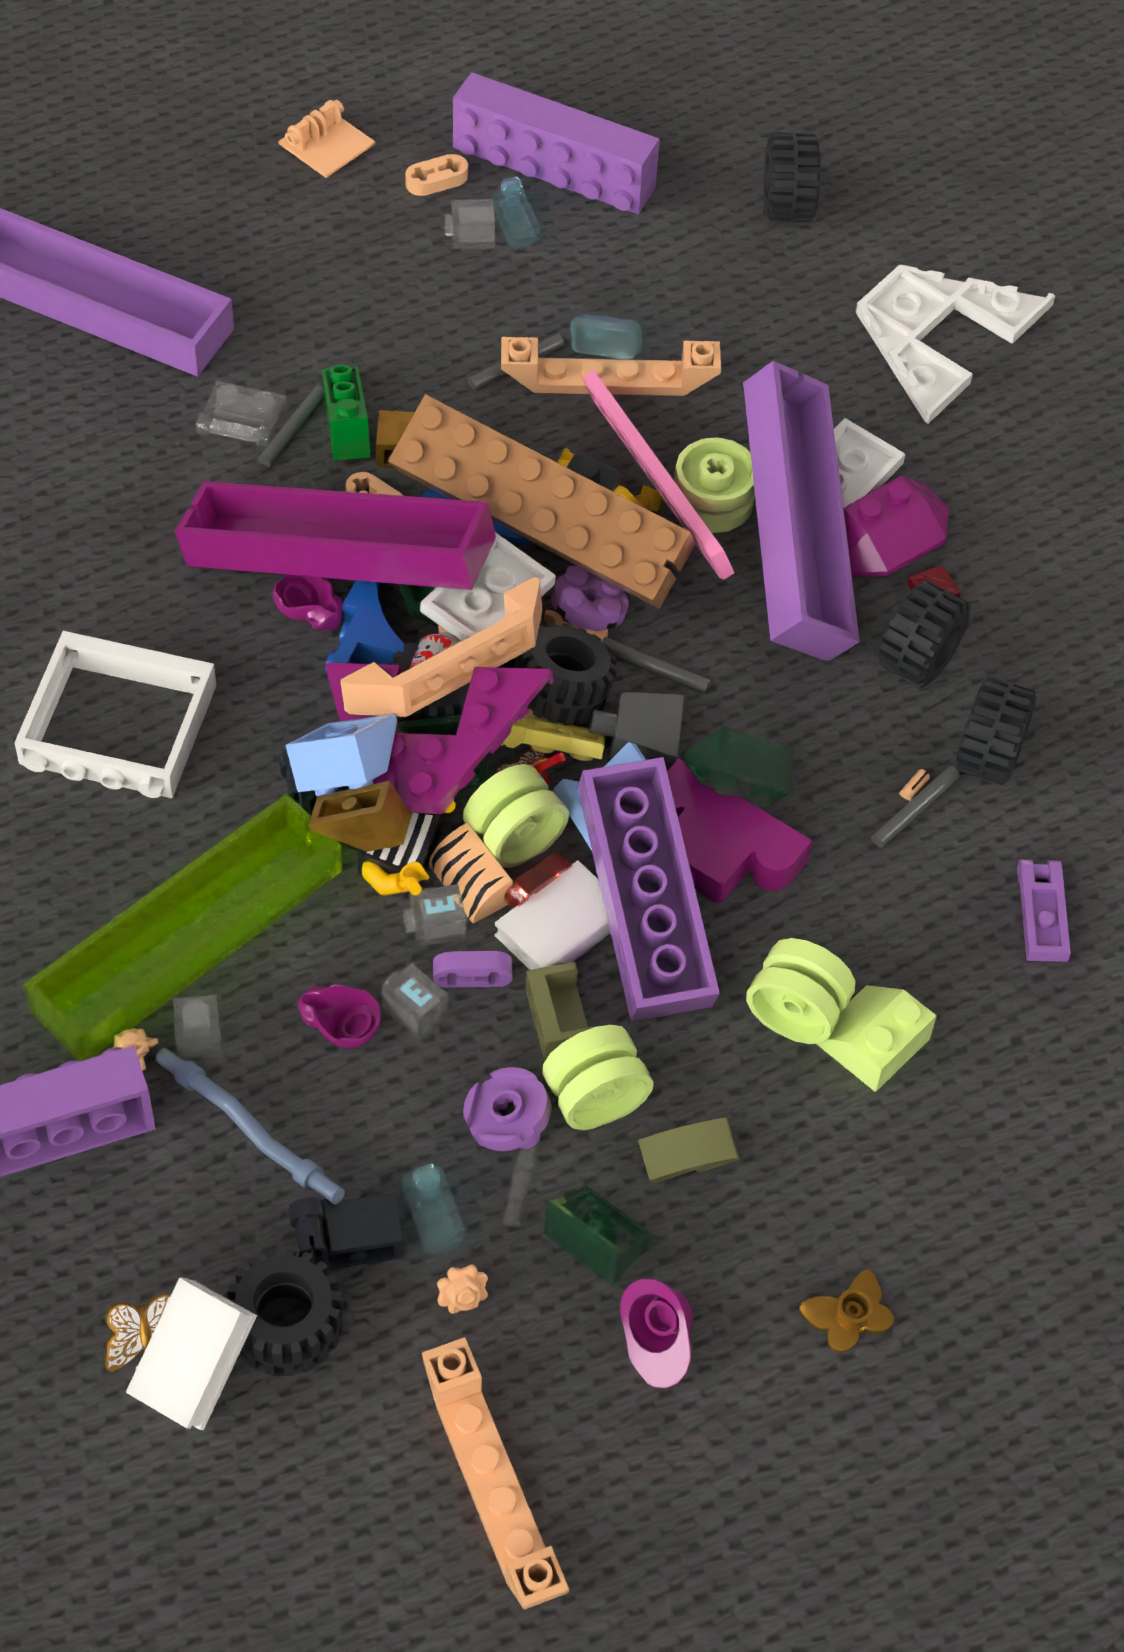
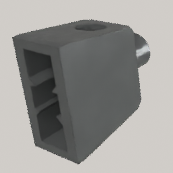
M638 692L621 693L615 713L593 709L589 733L611 737L609 751L611 759L630 742L637 745L646 760L664 757L666 770L668 771L678 758L684 695Z

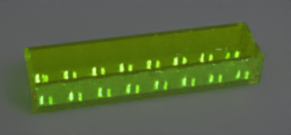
M285 794L25 982L23 986L29 1010L77 1061L93 1058L114 1042L116 1034L132 1029L341 873V844L335 839L313 832L309 827L311 816L288 794Z

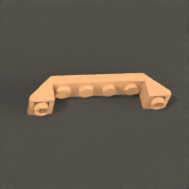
M501 337V369L534 393L589 394L583 382V376L594 370L611 394L685 396L721 373L720 341H683L682 361L538 358V338Z
M533 577L504 593L506 618L394 678L373 662L340 679L344 710L348 714L380 716L395 713L398 717H407L469 683L474 667L497 668L535 647L542 615L540 580L537 577Z
M464 1337L422 1352L437 1411L507 1585L524 1610L569 1593V1587L552 1546L545 1548L481 1392L482 1377L466 1338Z

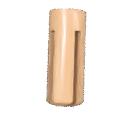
M923 769L918 770L899 792L900 796L911 801L930 779L929 774L927 773L912 789L926 772Z

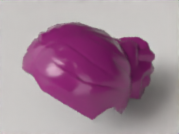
M286 574L275 583L272 596L278 610L284 616L297 621L308 620L312 628L316 630L330 631L340 626L343 616L342 601L339 596L333 594V586L327 579L323 577Z
M338 984L329 987L315 985L307 989L298 1000V1008L302 1020L308 1026L318 1028L327 1041L340 1048L356 1049L369 1043L379 1029L381 1021L379 1003L365 990Z

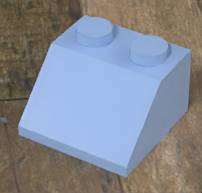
M396 714L327 723L286 744L297 791L314 790L315 795L320 796L336 792L341 786L357 789L374 784L373 779L388 770L397 725Z

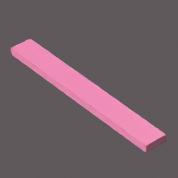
M593 370L583 376V382L598 409L683 528L692 533L696 540V546L718 577L724 580L734 574L724 549L596 372Z

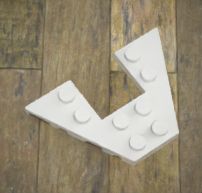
M899 265L857 303L856 314L921 417L929 424L971 384L973 374L920 341L955 309L1013 344L1053 306L1055 295L1048 293V296L1045 298L1017 292L1018 287L1008 285L1003 287L993 282L967 278L966 282L944 278V273L921 271L916 267Z

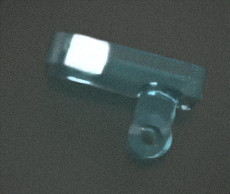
M517 176L503 179L500 185L501 191L494 192L491 195V206L506 242L512 247L536 244L540 240L541 228L527 199L521 180Z
M580 314L571 321V346L578 353L630 360L642 350V330L640 325L632 320L611 318L604 314L598 316Z
M428 1164L415 1168L414 1172L405 1174L401 1180L402 1191L424 1252L429 1255H439L460 1248L464 1243L465 1231L443 1169L439 1166Z

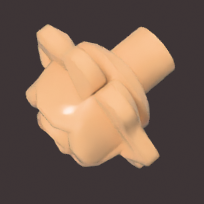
M142 1028L127 1029L114 1036L113 1048L123 1049L134 1045L141 1068L145 1070L144 1056L150 1051L149 1048L158 1044V1039L147 1037Z
M468 1265L462 1269L452 1267L447 1272L448 1277L441 1278L437 1282L440 1291L437 1301L440 1306H447L452 1314L474 1309L480 1301L485 1300L488 1296L485 1289L488 1277L484 1272H478L474 1265Z

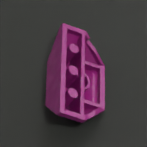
M904 476L894 479L843 508L852 576H888L946 542L949 507L926 484Z

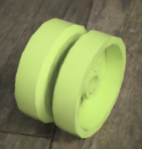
M718 437L700 439L689 444L679 454L675 468V483L711 533L726 532L741 526L751 516L755 500L751 453L746 447L733 440Z
M519 764L496 773L475 791L464 809L463 821L465 823L468 822L478 837L484 841L485 846L499 864L505 868L519 866L547 850L562 834L568 823V809L553 791L548 790L549 786L532 765Z
M783 939L779 940L771 948L763 962V969L755 976L747 990L746 1001L752 1013L774 1032L795 1042L806 1044L823 1043L830 1037L838 1023L839 1013L846 1008L855 991L856 981L851 970L843 961L824 947L807 940Z
M598 1026L578 1033L552 1051L543 1064L542 1074L550 1090L559 1097L558 1106L567 1124L573 1129H594L625 1117L645 1102L653 1090V1080L645 1064L639 1058H636L637 1049L629 1033L622 1026Z

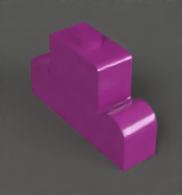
M679 758L667 771L690 871L697 892L720 904L724 902L748 872L753 873L755 882L761 888L771 891L781 890L792 882L809 861L812 846L811 839L741 796L703 783L695 775L691 767Z

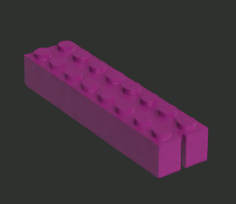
M203 481L191 502L192 509H187L175 530L186 566L466 590L473 589L496 539L488 502Z

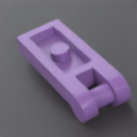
M1019 859L1017 873L1018 883H1020L1026 960L1068 962L1071 950L1062 863L1058 860H1047L1046 864H1033V860ZM1035 880H1046L1047 883L1035 882Z

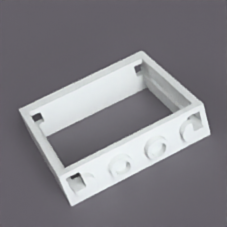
M63 631L15 740L19 764L34 772L48 770L62 773L63 776L74 781H80L83 778L97 781L110 789L124 787L137 790L150 798H158L159 796L173 798L216 688L214 664ZM73 667L194 694L164 769L41 742Z

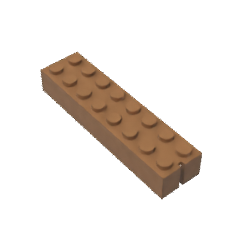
M426 394L388 460L398 472L449 499L488 502L492 521L658 609L662 606L676 580L672 572L665 565L669 562L674 570L680 572L696 544V540L690 531Z

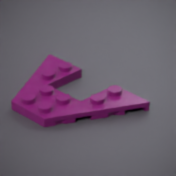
M326 663L325 667L340 721L375 716L348 714L344 710L340 680L369 664ZM377 664L392 678L403 673L400 665ZM474 667L457 734L395 733L388 770L373 779V783L390 781L410 813L443 814L455 800L457 792L466 787L476 775L473 770L487 753L493 754L509 736L513 724L523 719L529 712L527 708L529 703L546 683L551 685L554 682L555 677L551 669Z

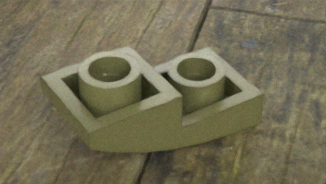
M726 1117L678 1127L638 1140L649 1180L653 1184L693 1170L702 1173L740 1160Z

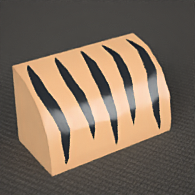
M468 822L447 835L436 847L430 857L429 867L473 924L514 902L512 879Z

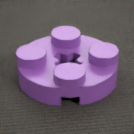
M570 566L566 569L565 574L556 580L551 595V603L556 610L559 605L566 612L564 619L588 630H606L608 624L615 622L616 627L621 625L629 607L628 596L622 589L578 566Z
M508 1067L490 1073L492 1078L485 1081L481 1086L477 1082L469 1091L463 1108L465 1121L475 1141L480 1146L495 1151H510L518 1148L529 1149L535 1146L540 1140V1133L549 1122L552 1108L549 1095L537 1077L526 1069ZM513 1102L516 1109L511 1114L502 1116L498 1112L499 1109H506L508 1103Z

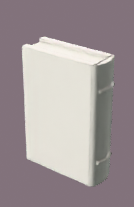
M578 860L495 922V926L498 928L495 937L529 970L574 962L609 934L611 935L599 880Z
M179 1277L141 1361L136 1367L126 1393L185 1428L191 1429V1426H194L199 1430H204L257 1315L196 1281Z

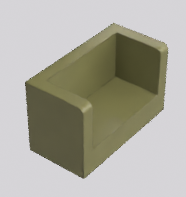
M575 962L526 971V994L544 1062L549 1054L560 1044L578 1033L593 1028L588 1027L577 989L578 970Z

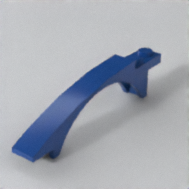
M430 488L420 496L449 499ZM355 581L342 604L343 626L339 637L340 645L337 651L330 652L326 663L371 664L375 662L376 664L389 665V663H393V656L397 651L404 652L405 644L387 623L379 603L378 595L381 582Z

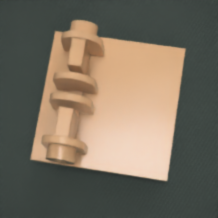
M328 100L324 106L319 108V111L313 110L310 115L303 117L302 121L288 127L285 137L278 141V143L327 178L374 146L375 141L341 118L344 108L340 101Z

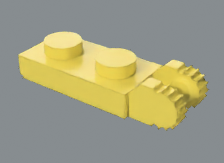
M528 716L513 724L511 733L501 745L515 748L523 743L531 745V748L538 752L552 753L554 750L570 753L569 755L575 759L591 761L593 758L602 759L605 736L589 733V728L564 725L559 722L555 724L545 719Z

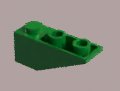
M340 364L330 369H322L333 461L370 458L368 416L358 366L350 367Z

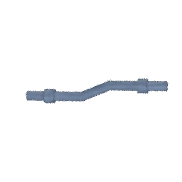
M163 1048L157 1053L156 1062L174 1074V1079L177 1083L189 1091L196 1090L221 1108L261 1152L292 1173V1178L296 1183L306 1190L314 1189L333 1204H337L343 1199L345 1190L326 1177L323 1168L310 1159H301L272 1138L234 1096L205 1076L204 1069L191 1060H182L167 1048Z

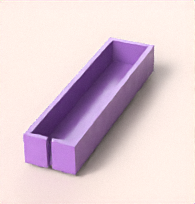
M0 208V298L197 377L233 332L234 321L231 298Z
M772 361L743 382L770 641L822 660H832L859 643L860 640L829 387L827 384L805 374L799 377L798 371Z

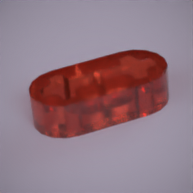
M559 852L548 856L519 876L509 886L505 893L504 901L512 908L520 907L529 900L533 893L537 894L573 865Z

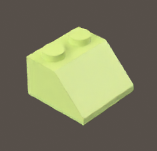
M866 985L848 1002L846 1008L839 1013V1021L830 1037L823 1043H817V1045L876 1092L930 1040L936 1015L903 989Z

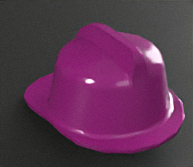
M642 1278L628 1286L622 1295L620 1303L621 1319L625 1330L628 1353L631 1363L647 1384L653 1387L668 1388L680 1382L687 1374L691 1362L689 1333L693 1324L692 1308L688 1300L679 1291L659 1280Z

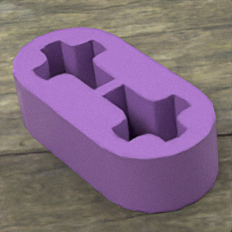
M501 951L444 952L438 954L433 959V981L442 988L503 987L511 983L513 979L512 958L507 953Z

